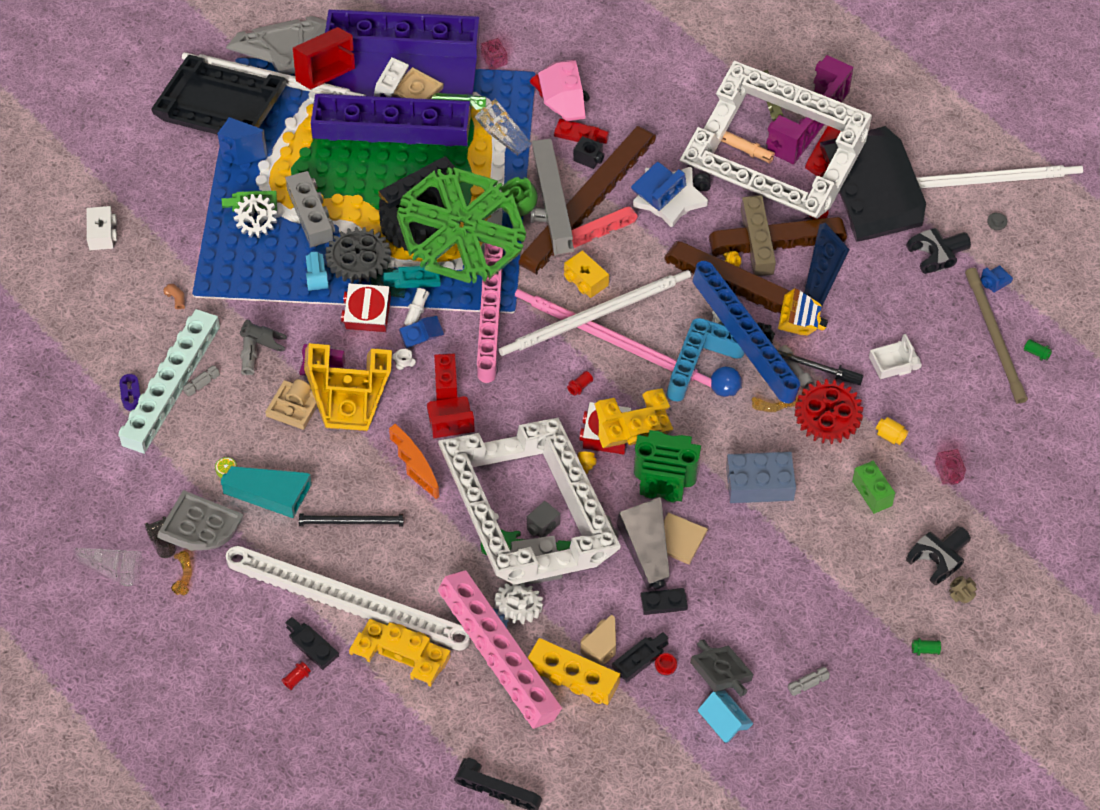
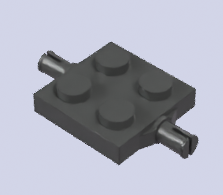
M704 639L700 640L697 646L702 650V653L691 657L690 663L714 692L734 688L740 697L744 696L747 693V689L742 684L752 681L754 674L729 645L721 648H712Z

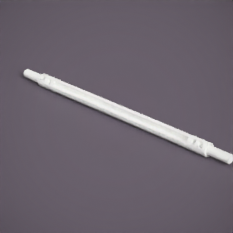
M184 52L182 59L185 60L189 53ZM189 54L204 58L206 64L264 78H267L269 74L284 77L288 83L286 86L313 93L366 96L351 92L347 88L325 83L310 90L296 82L295 76L202 54L199 56Z
M1045 166L916 178L920 188L1064 177L1067 174L1083 173V166Z
M686 270L674 276H666L517 338L515 342L499 348V353L501 356H504L518 349L520 351L674 287L676 283L690 278L691 273L689 270Z

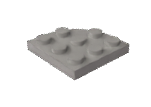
M183 490L159 530L157 538L190 551L214 549L224 545L233 537L242 521L243 514Z

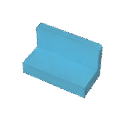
M725 690L713 691L698 709V712L725 743L729 742L738 731L747 730L753 725V722Z

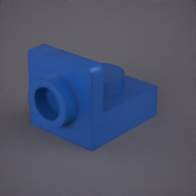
M1000 265L991 271L986 267L983 269L981 276L983 286L987 289L989 288L993 293L1013 281V278Z

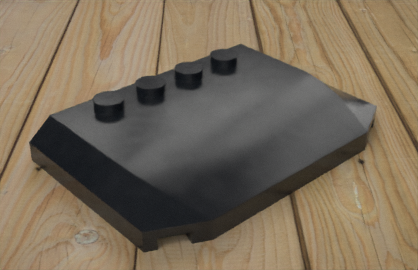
M886 126L869 130L866 142L839 191L850 219V227L856 242L923 226L926 209L925 198L901 139ZM837 138L820 142L825 162H828V164H830L838 149L836 144Z

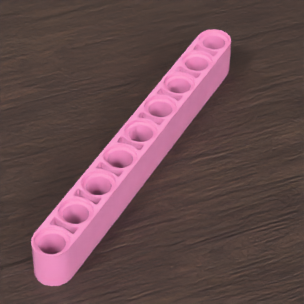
M485 243L484 258L486 264L492 266L503 257L504 249ZM503 269L490 280L488 275L486 281L482 280L477 376L484 383H490L496 377Z

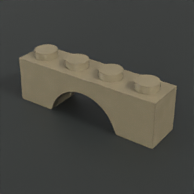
M762 195L742 197L740 211L743 226L747 228L749 235L750 261L753 274L756 276L774 275L776 261Z

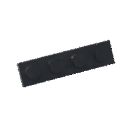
M444 156L379 190V197L390 209L400 204L402 196L434 170L435 174L440 169L443 175H447V168L450 167L453 170V167H456Z

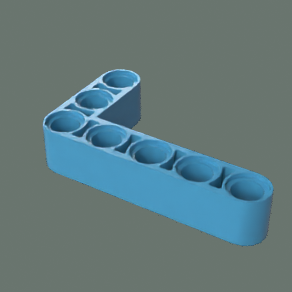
M701 318L692 321L670 377L666 393L670 400L678 402L685 398L703 348L736 359L742 358L745 355L724 325Z

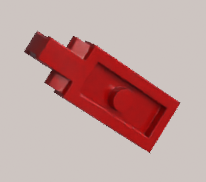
M559 119L554 131V137L579 142L581 137L584 136L596 142L607 144L609 132L590 125Z

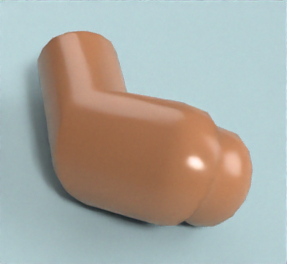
M168 284L164 287V294L167 297H174L175 309H184V292L175 284Z

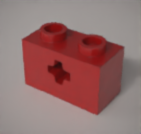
M455 353L435 354L437 400L456 398Z

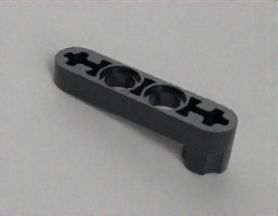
M463 758L454 778L458 785L480 793L484 791L489 793L491 797L502 801L506 799L511 801L510 804L527 810L539 809L542 798L538 794L480 773L481 764L475 759Z

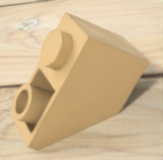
M613 615L606 620H601L591 634L587 633L582 638L580 653L588 660L604 666L615 656L616 632L615 617Z

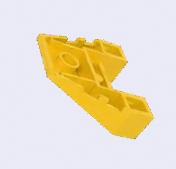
M309 343L305 349L304 370L325 428L368 431L391 372L392 350L370 349L367 353L366 370L329 368L330 345Z

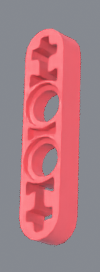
M625 207L571 230L573 247L576 248L592 241L595 237L599 238L609 234L611 230L616 231L634 223L638 217L632 207Z

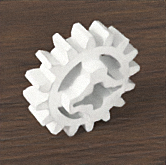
M251 194V199L249 200L247 197H243L245 202H238L240 209H234V212L238 214V216L234 217V220L238 222L236 224L237 228H242V234L248 232L251 238L254 234L260 238L262 232L268 235L267 229L273 230L274 228L271 224L277 223V219L273 217L278 215L277 211L273 210L275 208L274 203L269 204L270 199L268 197L263 200L261 194H259L258 198ZM258 204L265 206L268 210L259 208ZM255 209H256L257 213L259 214V215L257 216L256 222H255V220L253 219L254 213H255ZM244 222L251 223L253 228L248 227Z
M506 583L504 588L499 587L498 593L495 595L494 608L498 609V615H505L504 620L511 618L512 623H515L517 620H520L521 624H524L525 620L531 623L533 617L538 618L539 613H541L543 598L538 596L539 591H532L533 586L527 588L524 583H521L520 586L517 584L510 586Z

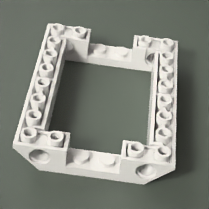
M734 61L716 93L719 98L718 104L704 129L697 127L680 162L812 217H820L832 206L867 139L872 115ZM746 94L841 131L836 140L838 149L823 177H816L810 194L714 154Z
M559 418L519 425L516 437L483 443L479 433L438 441L496 576L515 585L597 567L620 549V543ZM543 454L582 536L572 538L570 549L535 556L532 548L527 547L510 553L473 467Z

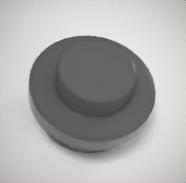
M992 213L987 219L989 227L993 230L1004 229L1008 222L1006 216L1001 213Z

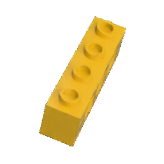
M541 638L537 640L528 656V660L539 676L548 678L554 685L560 686L562 684L577 695L584 694L597 704L604 703L608 705L620 684V673ZM549 663H555V664H557V665H555V666H549V665H547V664H549ZM569 672H575V673H577V674H576V675H569L568 673H569ZM590 681H595V682H597V683H596V684H589L588 682H590Z

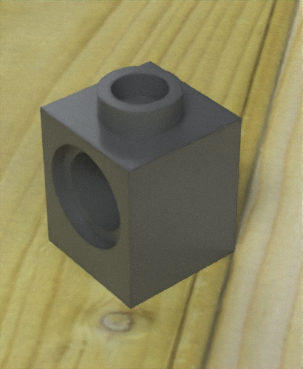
M544 501L527 516V530L533 536L546 537L560 525L561 513Z

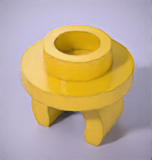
M738 252L724 253L726 259L724 261L737 267L741 265V257Z

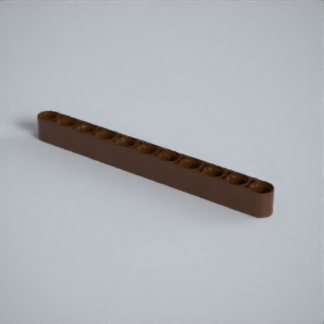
M637 126L566 204L571 230L583 224V220L588 218L595 210L594 207L596 205L599 206L606 198L605 195L616 187L618 180L621 181L628 173L626 171L629 168L632 169L639 161L637 159L648 151V147L655 142L656 134ZM548 225L522 253L519 259L520 266L536 275L538 274L537 271L540 268L543 269L550 261L549 258L554 256Z

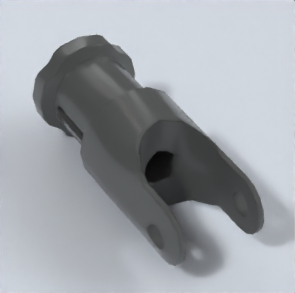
M248 319L245 320L240 330L241 337H249L254 339L256 343L276 351H285V347L276 343L273 339L286 340L287 336L265 326L255 325Z

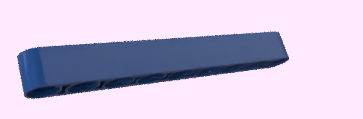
M708 261L698 262L693 275V284L778 399L784 403H793L800 388L799 379L716 268Z

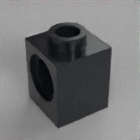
M584 136L581 137L573 149V161L592 169L597 164H601L605 156L603 144Z

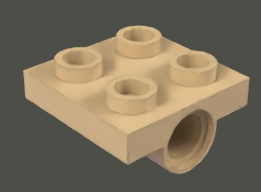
M296 379L293 383L284 380L265 411L266 417L304 430L317 408L310 385L300 379Z

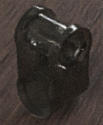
M163 516L161 520L150 524L147 522L144 525L158 556L166 559L175 554L176 546L157 538L158 532L166 520V517Z

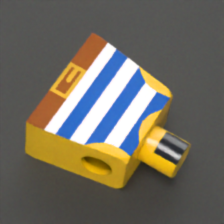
M794 288L784 295L778 329L808 336L817 329L825 330L828 320L820 317L822 307L820 303Z

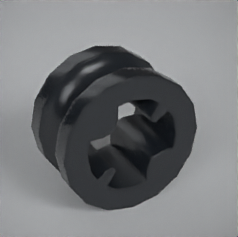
M707 174L695 175L693 177V187L699 192L708 191L711 187L710 177Z

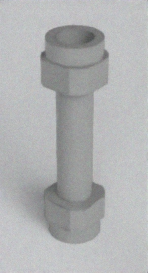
M783 345L778 349L793 355V351L787 345ZM783 358L798 377L802 388L806 389L809 384L813 385L814 381L808 372L804 373L798 363Z

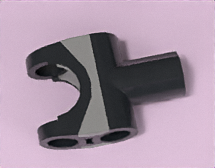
M934 228L913 236L907 242L906 247L910 252L919 250L931 254L928 259H925L920 264L921 271L927 274L953 267L957 263V258L954 254L970 249L971 242L966 232L943 238L940 231Z
M959 526L942 540L930 531L914 545L908 553L906 561L912 565L917 560H933L936 563L937 570L932 574L930 582L938 585L963 565L964 559L957 552L971 541V537L966 529Z

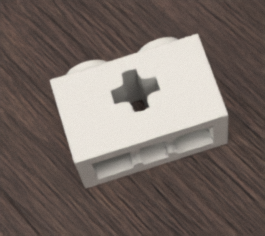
M111 206L87 208V242L89 250L114 248V241H117V231L113 229V226H117L116 214H112Z

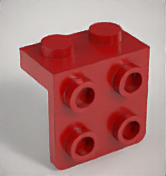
M466 396L427 403L433 439L475 432L473 411L470 410L469 401Z

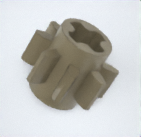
M959 576L950 583L951 589L949 591L951 593L949 595L955 602L960 600L964 604L968 603L976 596V583L971 577L965 579V577Z

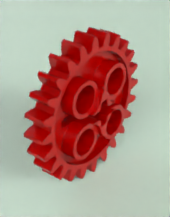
M825 379L824 384L817 380L816 387L809 384L808 390L803 388L802 395H798V402L795 404L797 410H795L794 414L798 417L796 423L801 424V431L807 429V437L811 434L814 435L813 441L821 438V442L824 444L825 440L829 439L830 444H833L834 439H837L841 443L842 436L848 440L850 433L855 435L856 428H860V421L863 419L861 413H863L864 409L860 406L862 400L856 399L857 392L850 393L851 386L845 389L844 382L838 386L836 385V380H833L832 384H829L827 379ZM827 397H833L836 400H829ZM810 407H816L819 410L814 411L811 410ZM844 412L848 416H842L839 413ZM822 423H829L831 426H824Z

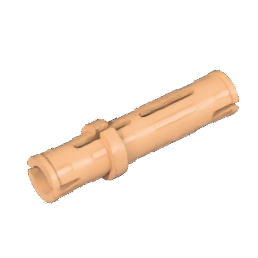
M728 131L725 132L721 142L748 153L750 157L759 158L768 164L774 159V152L761 147L759 143H752Z

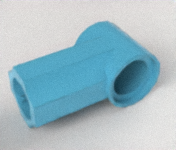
M310 252L306 256L308 291L328 289L323 254Z

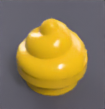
M578 453V459L585 473L588 474L597 463L595 453Z

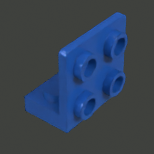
M656 162L631 186V189L660 211L687 186L685 173L680 169L672 173L661 163Z

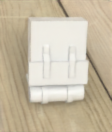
M903 334L902 341L870 350L869 358L880 379L898 374L899 376L911 373V370H918L922 366L920 358L916 355L915 349L906 334Z

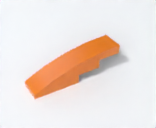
M396 424L392 425L389 428L390 440L397 445L398 457L406 463L407 475L435 499L439 498L438 483L422 452Z

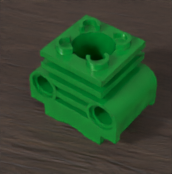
M654 430L649 431L648 437L638 435L635 445L634 475L640 480V495H644L649 499L660 497L668 502H682L684 487H692L696 484L701 445L691 444V436H671Z

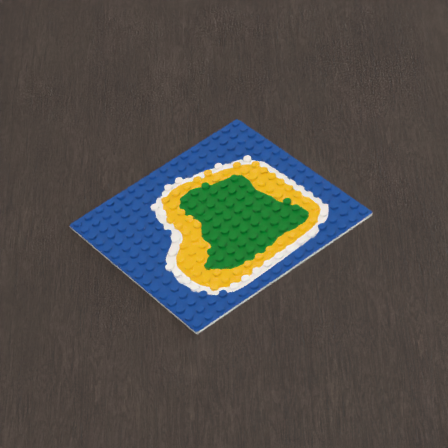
M237 58L235 60L236 63L276 72L273 64L268 61L254 58ZM476 69L473 96H486V108L475 110L472 106L468 146L313 139L311 117L315 94L318 93L286 86L259 127L264 130L267 150L266 158L242 165L228 163L222 159L219 146L192 292L193 297L346 305L344 304V292L348 291V285L352 283L349 278L345 282L342 276L336 278V273H331L330 268L327 267L325 254L326 247H329V242L310 248L288 194L285 177L308 171L310 177L315 178L317 184L316 191L322 195V206L327 207L329 213L328 220L332 221L335 227V232L332 233L333 236L340 237V231L346 234L347 228L353 232L355 227H358L359 231L366 227V232L374 229V235L380 232L381 238L386 236L383 235L380 226L379 201L381 198L378 191L444 156L458 169L497 180L498 183L503 185L515 177L520 179L527 178L535 90L530 80L536 75L535 72ZM465 182L459 183L467 206L485 192L479 186ZM277 191L278 215L273 216L277 219V223L271 224L274 229L270 230L268 228V235L262 232L260 238L256 234L251 238L248 232L242 234V228L238 229L236 226L238 222L234 220V217L238 216V214L232 212V208H223L222 198H232V194L236 192ZM498 208L485 219V221L513 228L509 215L502 208ZM257 212L254 213V217H253V219L255 220V222H256L257 216L259 215ZM244 222L245 225H247L250 228H253V225L251 223ZM460 222L459 227L463 228L464 223ZM386 239V243H389L391 249V263H388V269H383V274L398 270V267L420 266L422 258L413 260L414 253L409 256L408 251H405L403 247L398 248L393 245V242L390 243ZM479 241L484 255L485 243ZM457 244L437 259V263L440 266L457 271L464 269ZM310 252L323 254L328 289L308 291L306 256ZM520 254L502 270L500 313H514L516 311L517 297L515 293L518 289ZM377 273V279L369 277V282L362 279L361 283L363 285L384 286L383 275ZM440 275V287H420L429 292L423 309L480 312L482 277L476 275V283L472 281L467 283ZM355 279L353 284H359L358 280ZM390 287V307L409 308L408 306L412 304L417 288Z

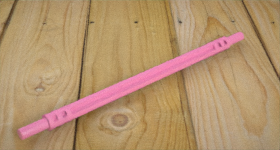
M517 289L515 293L516 297L531 303L532 307L560 320L576 314L540 296L530 295L520 289ZM590 321L577 327L672 372L674 370L677 360L598 323ZM695 369L691 381L696 380L711 387V378L698 373L699 371Z

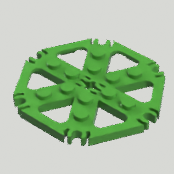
M449 167L447 168V175H443L440 169H438L437 174H435L434 170L402 196L400 205L406 208H398L397 219L409 256L414 253L413 260L422 258L420 267L425 266L424 270L467 283L471 281L476 283V275H480L483 281H486L488 275L490 280L521 253L523 244L517 241L524 242L526 237V231L513 194L508 197L509 190L504 193L500 192L503 184L498 183L497 180L454 167L452 170ZM465 182L479 186L485 192L467 206L459 183ZM435 187L439 190L444 208L418 201L416 198L428 188ZM498 208H505L508 211L513 228L485 221V219ZM417 222L439 230L422 244L418 245L413 240L409 224ZM460 222L464 223L463 228L459 227ZM479 241L503 248L506 255L494 265L488 266ZM455 244H457L464 265L462 271L443 267L437 263V259Z

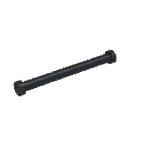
M299 513V526H304V524H399V527H403L404 514H399V516H318Z

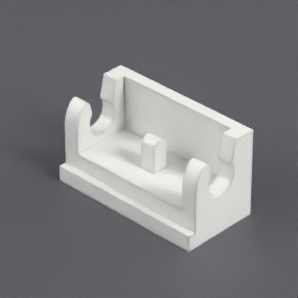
M391 57L376 83L373 97H380L381 93L387 97H392L409 65Z

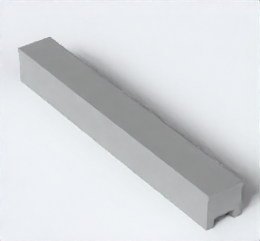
M533 140V155L554 255L574 252L573 236L552 140Z

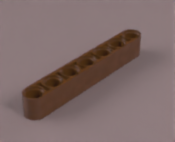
M839 217L768 225L773 250H776V248H796V246H815L819 225L826 223L844 242L847 239V233L843 220ZM746 227L714 231L708 237L712 255L715 257L721 254L724 256V253L731 251L743 252V254L750 253L749 235Z
M681 241L674 242L664 257L667 264L671 263L682 271L689 270L693 273L692 275H694L698 262H710L735 295L743 296L746 300L757 305L761 304L764 308L774 313H781L784 295L790 292V290Z

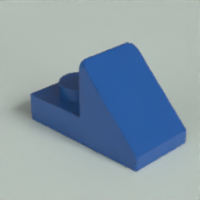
M437 316L422 318L419 322L399 329L406 348L444 335Z

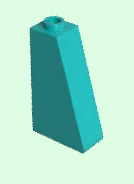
M231 466L229 471L221 478L223 494L290 518H294L312 486L309 473Z

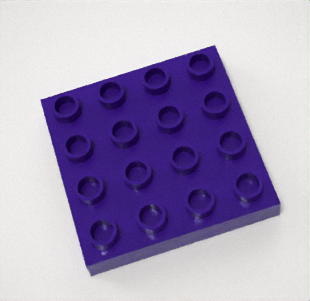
M328 10L325 33L339 27L352 34L354 50L350 52L354 53L355 69L325 84L347 88L351 92L366 96L315 94L311 117L313 139L468 146L472 109L470 101L387 97L383 93H381L380 97L373 96L376 83L391 57L409 65L406 73L413 67L443 83V89L439 93L470 94L473 96L480 35L478 16Z

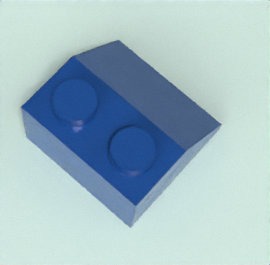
M229 117L217 133L221 157L228 163L242 165L267 157L263 129Z

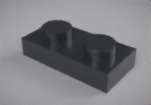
M684 588L640 593L643 615L686 611L688 609Z

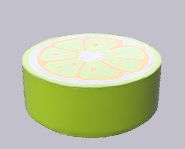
M229 457L219 459L215 464L216 474L222 478L231 466L237 467L236 462Z

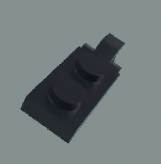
M293 617L285 622L286 628L291 632L289 637L292 643L322 670L339 657V652L309 625L307 626L305 623L300 625Z
M664 632L654 639L645 637L612 663V668L620 673V676L626 682L630 681L664 653L663 648L669 644V637Z

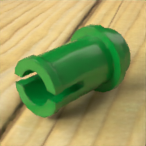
M1029 339L1024 347V351L1039 357L1041 361L1043 359L1047 361L1052 354V350L1049 349L1048 345L1043 346L1032 339Z
M920 638L912 640V653H916L917 656H920V653L940 655L941 641L921 640Z

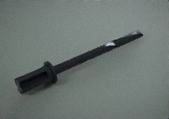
M777 350L782 358L836 375V381L839 379L861 386L864 375L841 367L842 365L835 369Z

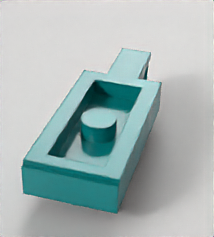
M420 266L398 267V270L383 274L384 286H395V288L440 287L441 281L440 274L424 270L425 266L422 268Z

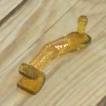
M753 397L752 407L759 411L777 412L786 407L795 406L798 398L796 397L793 403L788 404L781 401L769 403L760 398Z
M181 551L179 554L174 555V558L178 559L181 563L183 571L181 581H176L171 587L176 595L188 594L189 589L187 585L192 576L190 555L187 551Z

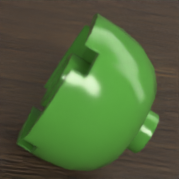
M515 177L507 181L500 189L503 193L509 190L508 197L513 194L520 217L529 214L537 204V190L528 178L520 179ZM502 208L504 212L508 214V211L505 208Z

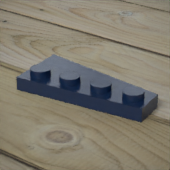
M826 223L819 225L804 294L820 303L821 306H823L850 250Z

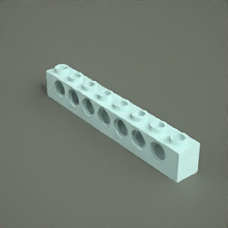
M195 309L192 316L188 317L186 326L183 331L178 333L177 340L174 346L169 348L164 362L159 364L158 372L154 378L150 379L148 388L145 393L141 394L135 410L133 409L130 412L127 423L120 428L119 438L123 447L145 454L181 394L182 387L187 384L220 328L218 316Z

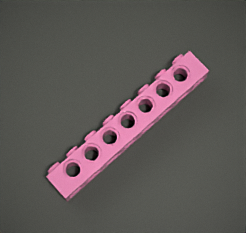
M465 570L445 576L438 588V592L487 661L488 666L509 693L513 702L520 709L524 718L533 729L553 722L562 710V707L468 572Z

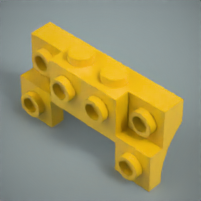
M663 389L650 390L642 394L646 408L621 413L615 398L597 401L594 405L599 419L598 437L602 447L607 448L625 443L634 445L638 435L648 437L650 430L660 431L664 434L674 430L666 413L670 405Z
M369 619L362 633H358L349 649L350 655H359L366 658L368 662L371 661L378 650L380 655L413 667L410 679H419L428 683L430 687L451 657L450 650L430 643V638L424 633L413 632L401 624L389 622L388 625L372 619Z

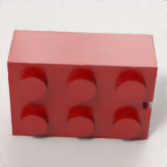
M336 27L293 47L296 82L311 90L355 69L354 53L350 52L354 50L352 34Z

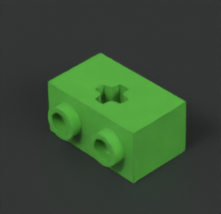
M874 460L856 467L852 482L873 514L893 506L895 492Z

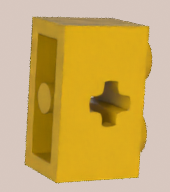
M583 250L564 262V277L567 281L577 285L578 290L582 294L592 298L609 286V274Z

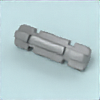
M214 365L209 367L207 372L204 371L191 380V384L188 382L182 387L184 393L187 396L196 393V389L200 390L210 383V379L214 380L220 375L219 370Z
M821 667L817 669V672L813 671L799 678L798 682L795 680L789 683L788 690L792 696L801 693V690L806 691L818 685L819 681L824 682L828 680L830 673L826 667Z

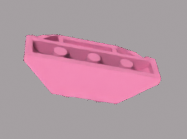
M576 60L553 62L540 71L538 77L544 104L555 113L561 115L566 121L585 119L583 90Z

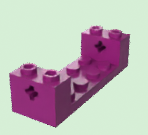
M826 55L815 67L817 74L813 81V84H815L814 92L842 103L850 92L854 67ZM779 115L775 121L769 124V136L766 141L768 145L767 150L774 152V156L794 165L825 124L807 117L805 119L802 118L798 124Z

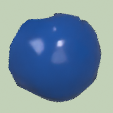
M728 366L718 368L711 376V389L719 396H735L739 389H742L740 373Z

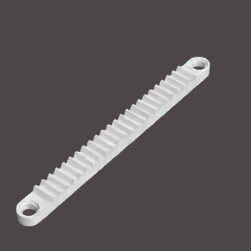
M235 546L226 553L229 568L246 574L251 578H256L259 581L262 580L267 584L271 583L273 586H279L281 589H287L292 593L296 592L300 596L304 595V597L312 598L314 601L318 600L339 610L343 609L345 612H351L353 615H359L364 619H372L388 625L389 622L401 624L413 632L424 633L430 638V642L432 641L436 645L440 644L458 651L464 650L470 645L469 635L459 624L244 547ZM239 554L243 556L240 562H233L231 560L234 555ZM456 634H462L465 636V640L456 642L453 640V637Z

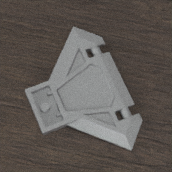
M310 16L306 17V21L300 22L299 19L255 28L252 29V33L238 32L226 46V49L271 62L278 73L294 74L293 47L325 33L327 21Z

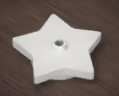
M692 167L681 169L685 173L687 186L660 211L639 195L633 200V207L649 210L655 215L662 217L670 227H673L679 218L688 211L706 207L708 199L693 187Z

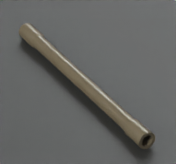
M969 268L965 271V275L982 312L1009 381L1016 404L1024 403L1028 400L1008 353L982 287L977 269Z

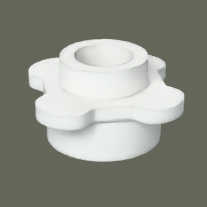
M400 349L392 355V359L396 361V368L399 370L407 366L412 367L416 363L415 359L412 358V351L408 349Z

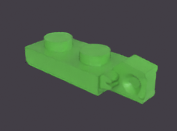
M434 93L432 99L470 101V105L475 110L486 108V96Z
M277 191L236 192L232 194V198H222V207L232 208V212H234V209H240L238 202H245L243 197H247L249 200L251 199V194H254L255 198H258L259 194H261L263 200L268 197L270 199L269 204L274 203L275 208L273 210L277 211ZM258 204L259 208L268 210L265 206Z

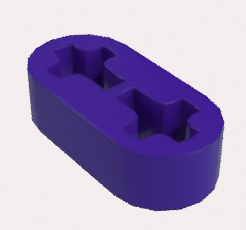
M126 374L121 377L119 382L123 407L128 411H132L133 409L135 410L141 396L140 385L135 375ZM127 382H132V389H128ZM133 395V403H129V396Z

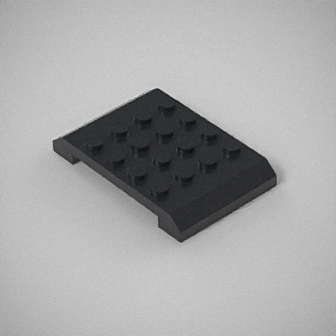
M188 54L151 110L155 116L165 122L218 135L217 133L229 117L259 128L288 83L284 77L269 74L267 78L206 64L204 58Z

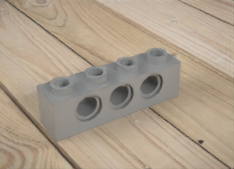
M308 171L285 177L288 194L310 248L333 241L332 233L335 232L333 222L328 220L329 213L327 207L322 206L323 199L321 193L316 191L317 184L315 178H311Z

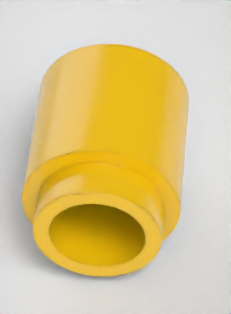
M889 417L885 420L881 418L876 426V430H878L877 435L894 445L898 444L901 446L909 433L905 426Z

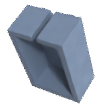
M792 452L727 454L726 474L730 503L794 501L796 483Z

